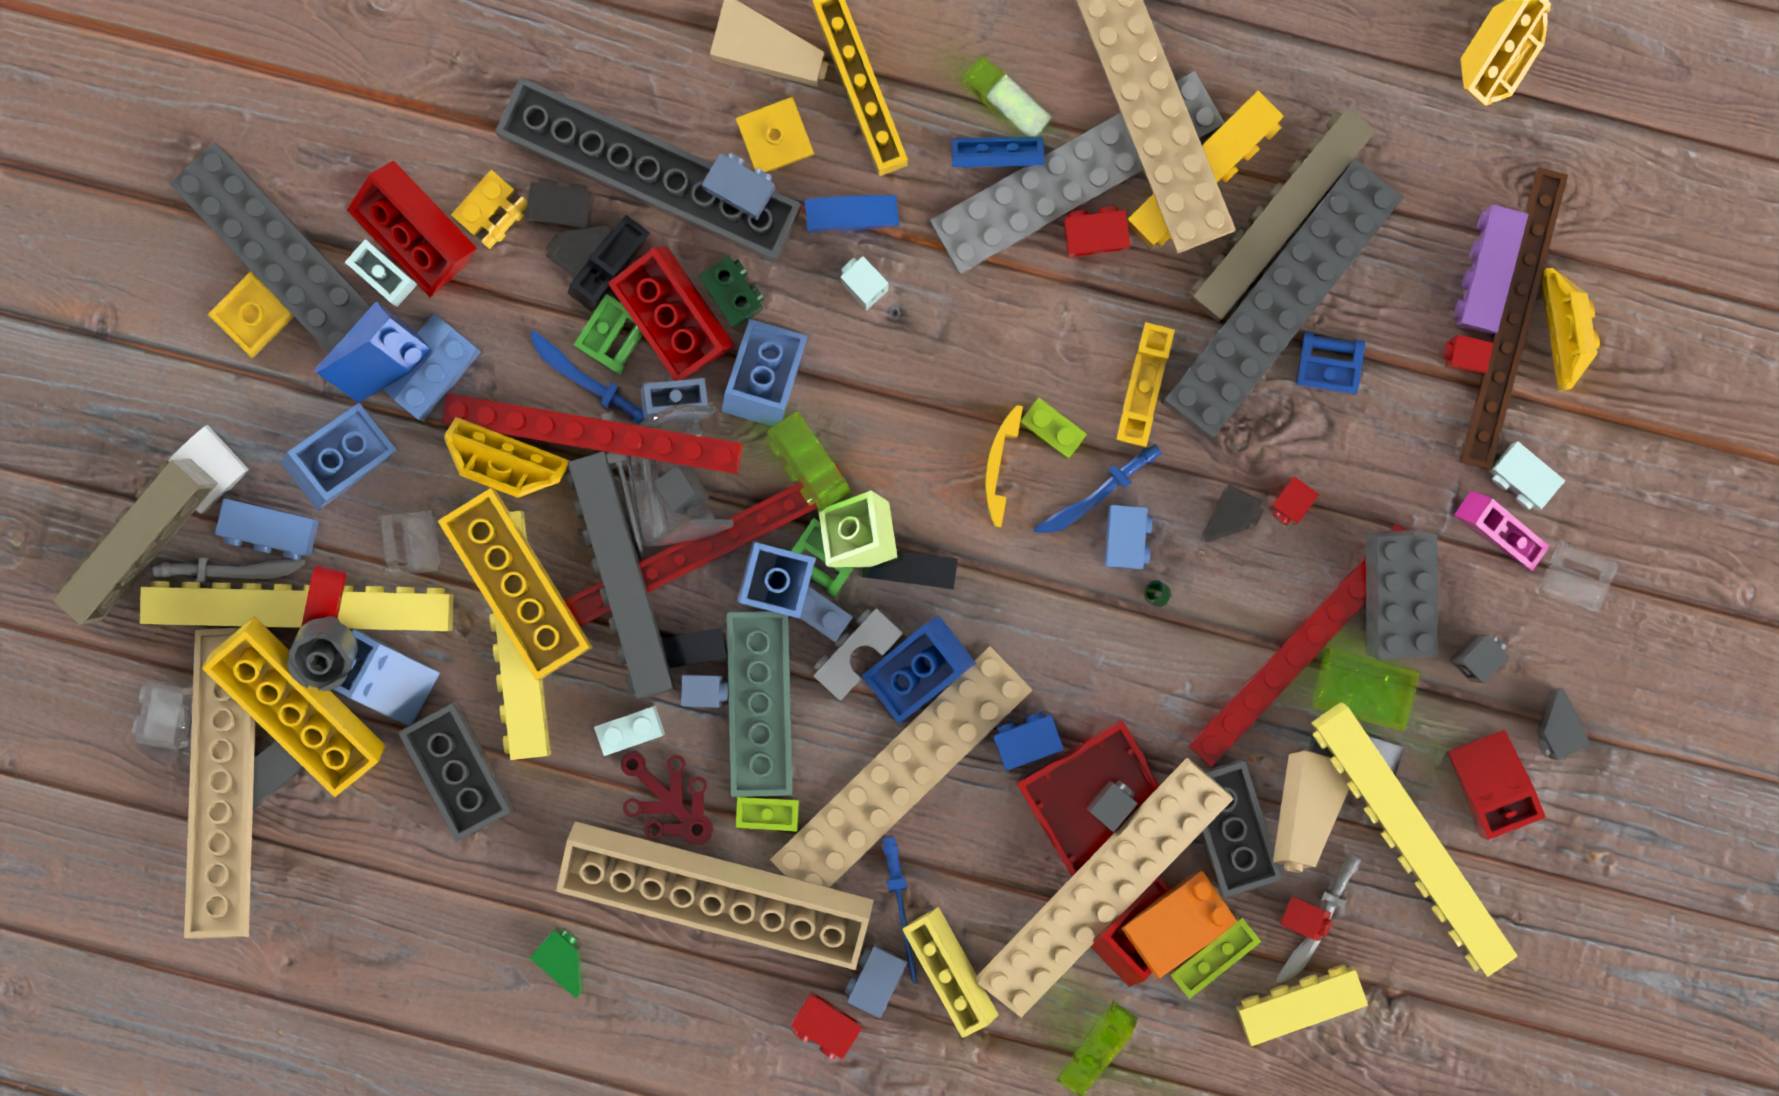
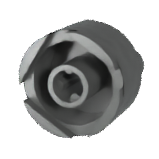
M333 616L314 619L305 623L299 629L289 650L287 662L290 674L300 685L307 688L308 686L319 688L318 691H329L337 688L345 681L358 652L356 639L352 632Z

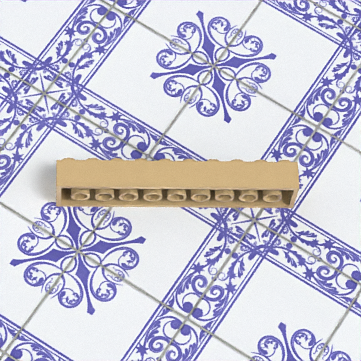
M576 821L567 839L556 892L856 970L874 901L873 899Z

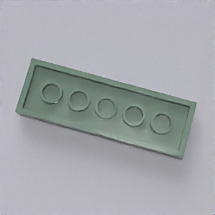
M773 611L727 612L731 797L793 795L789 616Z

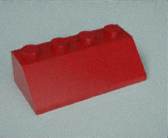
M394 160L369 174L347 209L353 218L417 283L429 298L434 296L463 269L478 249Z
M667 246L654 247L608 282L675 381L689 378L735 347V344Z

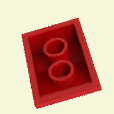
M1160 876L1119 917L1093 939L1094 943L1090 946L1128 987L1145 981L1152 972L1121 928L1171 888Z

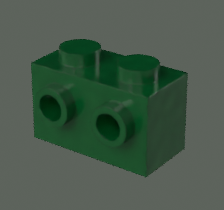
M728 255L698 276L734 330L763 311L764 309L760 303L765 299L756 285L749 287L743 278L748 273L739 259L733 262Z

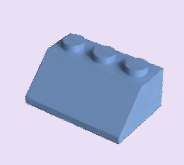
M433 313L418 331L420 337L431 350L410 373L383 388L392 399L415 418L423 422L482 352L436 313Z

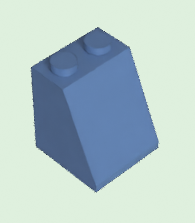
M752 541L737 601L742 604L800 619L816 558Z

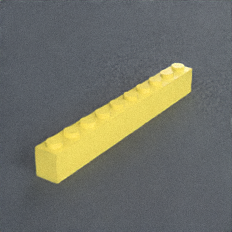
M151 581V587H141L140 624L243 626L255 616L265 627L301 628L310 585H304V591H293L292 584H274L273 590H262V584L243 583V589H231V583H212V589L200 588V582H181V588H170V582ZM354 586L344 587L338 620L348 629L453 631L454 595L445 594V588H427V594L415 593V587H396V593H384V587L366 586L365 592H353Z
M1340 702L1311 722L1316 730L1312 734L1322 749L1328 747L1333 754V757L1329 759L1339 774L1345 772L1350 782L1346 784L1356 799L1363 798L1367 804V807L1363 810L1373 824L1380 823L1384 829L1380 835L1390 849L1396 847L1400 852L1401 856L1397 858L1399 863L1408 874L1411 871L1418 879L1414 883L1416 888L1424 898L1430 896L1435 904L1431 907L1432 911L1441 923L1447 921L1452 929L1448 934L1459 948L1463 945L1469 954L1465 956V959L1475 972L1480 969L1488 977L1515 959L1518 955L1349 707Z

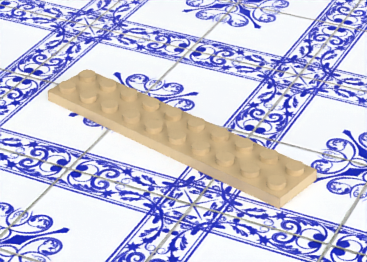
M1076 0L1177 254L1235 232V226L1144 1Z
M241 627L195 630L184 938L249 937L255 720L202 669L211 652Z
M989 646L975 660L976 664L952 682L770 860L786 877L830 888L1006 717L1032 689Z
M1187 757L975 977L977 983L1022 1018L1094 943L1093 939L1119 917L1233 800L1232 795Z

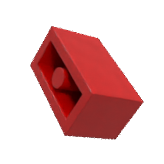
M1117 206L1100 208V213L1088 215L1087 210L1070 212L1069 217L1064 218L1063 221L1067 257L1073 258L1128 250L1130 248L1126 210L1118 211Z
M811 991L792 1020L791 1027L795 1029L793 1033L801 1040L808 1043L811 1039L819 1044V1050L829 1058L835 1059L837 1056L843 1060L863 1029V1024Z

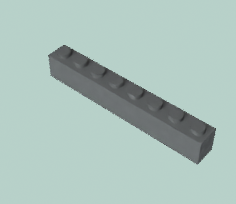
M603 451L568 462L570 470L566 471V477L570 488H576L579 500L574 501L579 518L584 517L587 529L583 530L584 539L588 548L593 546L596 558L591 559L596 577H602L604 588L600 589L603 603L605 607L610 605L613 617L608 618L613 636L619 635L622 647H618L617 651L622 666L626 664L628 666L630 676L626 677V683L631 695L636 694L637 699L642 700L675 690L671 670L612 469L608 463L607 454Z

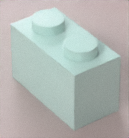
M366 239L345 261L348 266L396 307L400 305L417 285L416 282Z
M864 256L858 261L855 258L851 259L841 269V285L866 311L889 290V283Z
M1518 441L1511 443L1493 464L1492 470H1488L1494 476L1492 481L1505 491L1509 488L1517 495L1515 500L1527 510H1531V508L1534 510L1542 509L1565 482L1562 477Z
M656 706L594 727L604 756L665 735Z

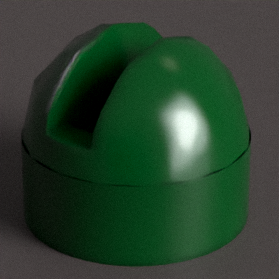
M1159 580L1150 582L1144 592L1145 600L1158 607L1165 606L1172 596L1170 588ZM1157 591L1161 592L1159 597L1155 596Z

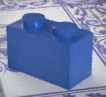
M1043 711L1026 716L1027 722L1015 726L1013 721L997 727L998 733L992 736L1006 771L1064 750L1050 714L1044 716Z

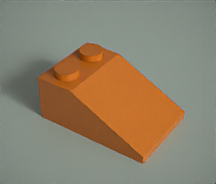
M1199 871L1184 877L1121 929L1155 978L1159 979L1217 939L1234 925L1237 920L1204 872Z

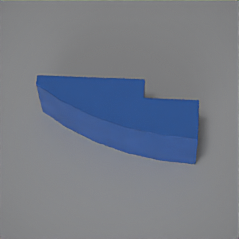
M896 195L843 196L804 200L808 233L846 232L899 226Z

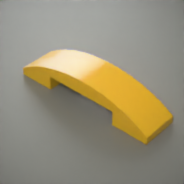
M1145 322L1123 405L1117 441L1147 447L1154 418L1153 414L1175 329Z
M1019 405L1009 413L998 430L987 461L985 495L990 519L996 528H1001L1007 498L995 495L1005 437H1018L1023 406Z

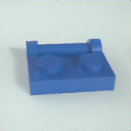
M1304 331L1295 385L1353 395L1358 394L1365 341L1355 339L1354 342L1314 336L1313 332ZM1312 348L1349 353L1352 354V361L1311 356Z

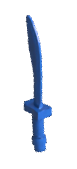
M531 331L530 334L536 351L551 367L603 398L600 403L602 406L609 409V404L612 403L632 417L635 423L643 427L650 423H644L642 408H638L635 404H632V402L616 393L619 389L617 385L610 382V387L607 388L586 376L558 348L536 331Z
M1156 444L1150 447L1147 446L1140 454L1127 462L1119 470L1114 465L1107 471L1112 473L1113 476L1087 498L1061 509L1037 525L1034 531L1047 533L1064 529L1094 508L1120 484L1126 488L1132 483V481L1127 480V477L1140 469L1141 466H1144V464H1147V462L1151 463L1157 456L1162 454Z
M895 836L883 838V852L886 855L890 880L887 883L889 892H896L903 929L907 926L901 890H906L907 884L905 877L902 878L897 854L899 852L898 844L895 841ZM903 932L910 975L913 984H916L917 977L912 948Z

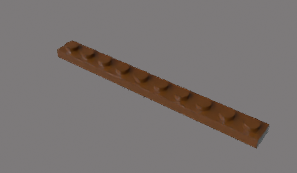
M1541 167L1535 170L1525 213L1529 215L1497 333L1492 335L1491 342L1493 347L1488 371L1481 377L1459 463L1492 470L1567 182V174Z

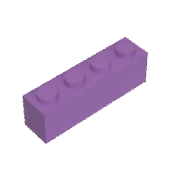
M1492 205L1486 209V212H1481L1477 224V229L1481 230L1478 241L1473 242L1469 258L1473 259L1471 270H1466L1462 280V288H1466L1463 300H1458L1454 311V317L1458 318L1456 326L1488 335L1498 332L1529 214L1497 205Z

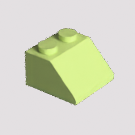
M868 491L818 510L826 566L872 567L897 558L889 502L873 491Z

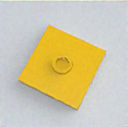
M793 97L736 118L755 170L758 168L768 173L814 155Z
M251 271L207 314L251 358H254L295 317Z

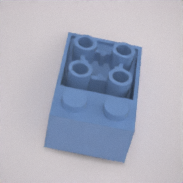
M353 629L352 634L356 639L358 652L345 681L334 690L408 726L412 725L437 681L440 672L361 629Z

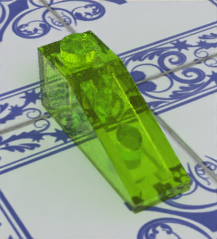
M982 55L962 78V87L1026 137H1037L1052 118L1011 78Z
M1112 1001L1066 1064L1057 1081L1078 1096H1084L1131 1039L1138 1017Z

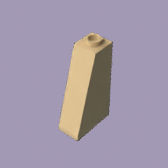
M724 0L710 52L712 61L813 87H818L820 79L825 80L829 62L824 61L825 54L822 50L737 0Z
M1308 751L1289 754L1273 862L1284 865V870L1302 873L1304 868L1316 867L1349 791L1346 784L1350 782V779L1345 772L1341 774L1337 772L1329 760L1330 757Z

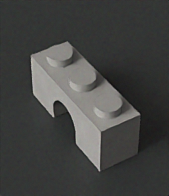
M877 608L873 612L867 609L855 621L859 627L854 633L850 635L846 631L834 644L838 650L831 657L825 654L814 666L817 670L814 677L840 701L861 679L851 667L850 657L852 652L857 647L870 646L883 656L903 634Z

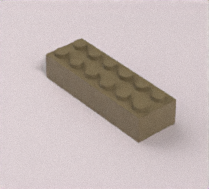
M192 459L165 461L156 470L155 474L157 477L151 485L146 484L138 491L135 496L138 500L131 508H125L115 520L117 525L112 531L108 530L96 541L98 547L91 555H85L77 563L76 568L78 571L72 578L67 577L59 584L56 589L58 594L52 601L79 625L103 620L218 483Z

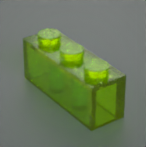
M798 411L767 430L772 440L767 443L777 459L782 456L787 462V465L783 468L792 482L799 480L804 487L800 490V493L809 506L815 504L821 512L851 492L846 480Z

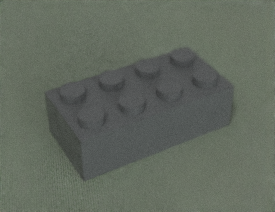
M1425 529L1366 532V646L1368 655L1378 660L1438 656L1437 533Z
M458 702L451 703L398 732L456 842L515 811L509 796Z
M1239 759L1205 770V773L1233 797V800L1200 833L1219 894L1226 898L1283 880L1278 863L1273 862L1274 849L1246 761Z

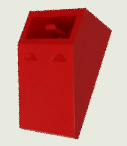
M1505 730L1447 751L1481 838L1490 840L1546 818L1535 788Z

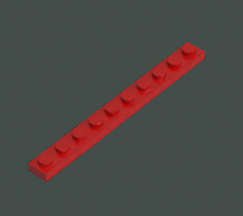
M448 393L441 422L445 425H451L455 417L502 435L736 475L739 472L743 444L738 442Z
M838 464L640 562L639 565L647 592L649 593L850 493L851 490ZM603 581L564 600L580 627L611 612L610 605L605 607L601 597L600 589L604 588Z
M1395 524L1390 531H1403L1405 529L1399 524ZM1366 556L1188 745L1210 767L1223 756L1366 603Z

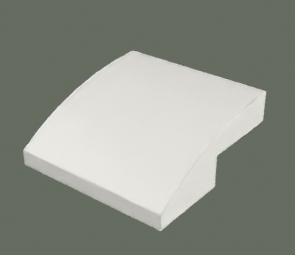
M209 425L199 430L168 460L170 462L171 460L192 459L218 483L196 509L200 514L207 512L221 495L231 490L249 470Z

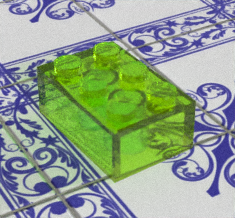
M1325 648L1310 707L1327 712L1340 702H1343L1349 707L1357 720L1405 732L1420 672L1347 652Z

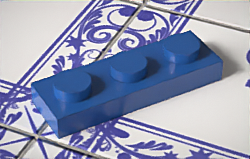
M1043 137L951 139L952 167H1030L1033 165H1044Z

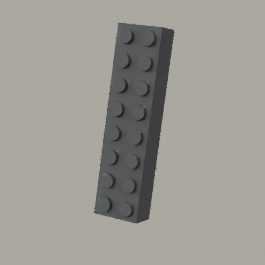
M217 143L211 144L170 183L176 192L329 353L372 307L362 294Z

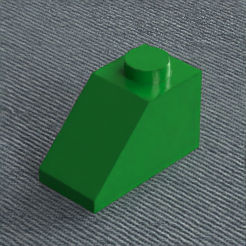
M556 927L529 959L574 998H577L583 991L580 946L576 944L578 938L568 929L563 928L561 931Z

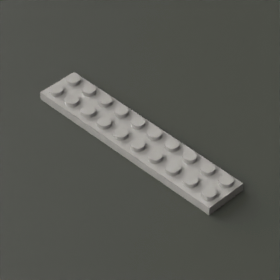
M1195 71L1176 81L1199 139L1219 129L1225 123ZM1119 113L1045 155L1044 165L1023 167L931 219L930 223L959 274H962L1143 172L1144 169L1123 117Z

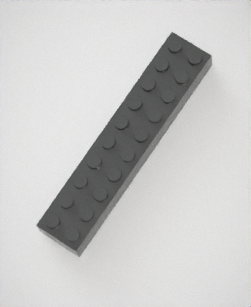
M522 77L519 78L495 130V134L499 139L776 264L802 209L801 203L774 191L758 220L703 190L702 183L712 168L713 163Z
M1355 159L1162 403L1208 440L1213 439L1404 197Z

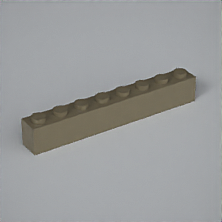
M1347 108L1343 114L1336 111L1325 125L1329 128L1325 136L1322 138L1317 135L1306 148L1311 153L1304 161L1299 158L1287 171L1291 175L1284 185L1278 182L1268 194V197L1272 199L1265 209L1259 205L1250 216L1249 220L1252 222V225L1246 232L1240 229L1229 243L1234 247L1227 255L1221 252L1210 265L1214 269L1207 279L1201 276L1191 288V291L1195 294L1190 301L1217 323L1223 319L1376 132L1373 127L1351 109Z

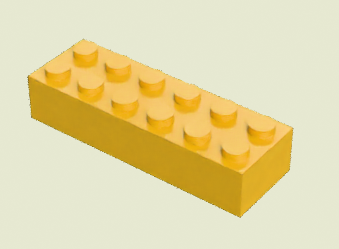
M488 489L438 520L444 533L535 680H541L593 648L495 489Z
M254 616L211 652L202 669L326 790L336 797L379 762L386 745L330 690L318 691L319 688L312 686L307 688L300 685L292 677L288 669L289 650Z

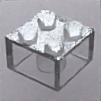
M168 680L147 681L146 686L144 685L141 688L139 703L142 704L140 716L135 718L133 724V734H136L135 742L167 749L187 747L192 724L193 685Z

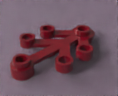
M632 751L625 754L621 759L622 771L628 776H636L660 801H639L636 798H630L623 805L624 813L628 817H636L639 814H674L682 823L662 824L658 820H651L645 826L646 836L651 839H657L661 835H684L691 844L701 845L706 843L713 834V824L704 815V792L707 789L706 780L698 776L692 778L688 784V789L693 794L691 814L682 805L683 770L686 766L685 759L682 756L673 755L667 760V769L670 771L669 792L645 768L646 760L641 753ZM634 758L638 761V768L636 770L628 768L627 762L629 759ZM677 758L682 762V767L679 770L672 769L670 764L672 759ZM695 780L703 783L702 791L696 792L693 790L692 783ZM629 802H635L638 805L636 813H630L627 810ZM657 824L660 828L659 834H650L649 826ZM694 824L702 825L703 833L701 835H695L692 832Z

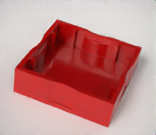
M1122 720L1115 722L1015 782L1071 877L1160 786L1149 769L1144 755ZM1108 780L1114 784L1118 780L1123 782L1135 793L1132 799L1138 803L1114 832L1086 809V806Z

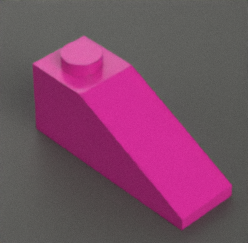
M1472 490L1454 515L1476 534L1528 570H1534L1549 548L1548 544L1494 499Z

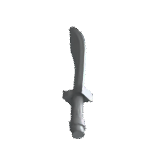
M613 412L601 414L602 420L617 422L614 419ZM609 453L607 454L608 463L612 469L617 468L633 536L642 558L644 557L643 545L623 466L630 465L628 456Z
M199 558L198 564H170V562H163L153 565L154 577L162 576V578L171 577L172 575L197 576L194 582H207L208 576L238 579H273L293 573L305 564V560H275L244 567L209 565V561L212 558Z
M1352 853L1342 864L1343 867L1330 891L1322 889L1318 898L1320 901L1326 900L1322 909L1331 912V916L1337 905L1344 908L1348 899L1346 896H1340L1353 873H1356L1359 868L1358 865L1362 861ZM1306 937L1293 951L1277 976L1276 982L1282 983L1296 976L1309 962L1320 941Z

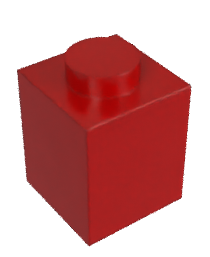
M1461 335L1452 337L1451 341L1446 342L1443 350V359H1446L1445 368L1476 375L1487 373L1493 343Z
M1294 476L1288 480L1269 508L1274 511L1272 516L1285 526H1288L1289 523L1297 525L1319 494Z
M1292 896L1280 925L1308 938L1320 941L1322 936H1327L1331 928L1332 920L1329 919L1331 912Z

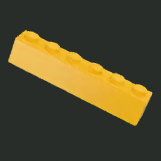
M812 0L814 12L879 177L908 166V158L846 1Z
M1259 91L1202 145L1217 183L1221 179L1227 183L1239 171L1235 166L1243 158L1248 162L1260 150L1257 144L1264 137L1270 140L1282 128L1278 123L1284 116ZM1153 194L1127 220L1128 227L1150 249L1156 244L1162 247L1171 238Z

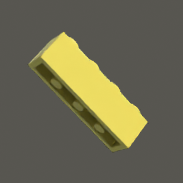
M938 907L922 915L902 929L961 1037L964 1038L988 1026L999 1014L985 989L977 983L975 978L977 975L940 908Z
M1345 964L1330 968L1328 975L1317 978V975H1310L1300 979V984L1288 988V985H1282L1271 989V995L1259 998V995H1253L1241 1000L1242 1005L1237 1006L1236 1010L1247 1042L1254 1046L1368 1006L1356 970L1352 967L1347 968Z

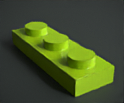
M1240 916L1237 922L1222 935L1185 960L1169 974L1185 995L1191 999L1261 943V940Z

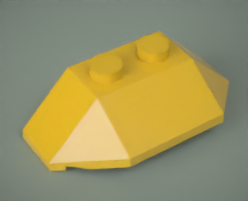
M1504 0L1490 11L1461 57L1464 89L1481 105L1488 106L1493 102L1512 96L1544 46L1548 25L1547 13L1550 12L1551 3L1548 0Z
M1546 268L1543 270L1541 286L1558 392H1563L1573 388L1597 355L1596 349L1600 346L1598 332L1593 330L1592 318L1595 317V308L1593 301L1588 299V293L1554 268Z
M455 417L444 436L460 476L517 498L559 483L569 466L568 462H570V460L457 417Z

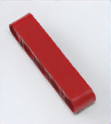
M318 565L315 566L310 581L302 626L311 620L328 616L338 619L347 572Z

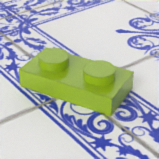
M1040 398L1036 400L1020 421L1022 425L1067 459L1070 458L1087 435Z
M737 797L736 828L797 831L799 800Z

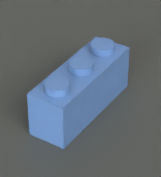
M223 498L215 534L224 536V543L241 546L242 541L254 543L253 550L271 553L272 548L283 550V557L301 560L302 555L311 556L319 520Z

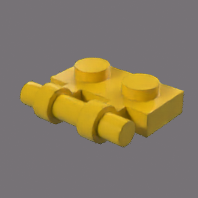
M490 170L451 216L474 236L483 228L489 233L481 242L491 249L497 241L501 242L506 235L504 233L516 220L519 222L524 216L523 212L530 203L522 196L514 205L510 203L508 199L516 191L493 170ZM502 207L507 213L494 225L490 220Z

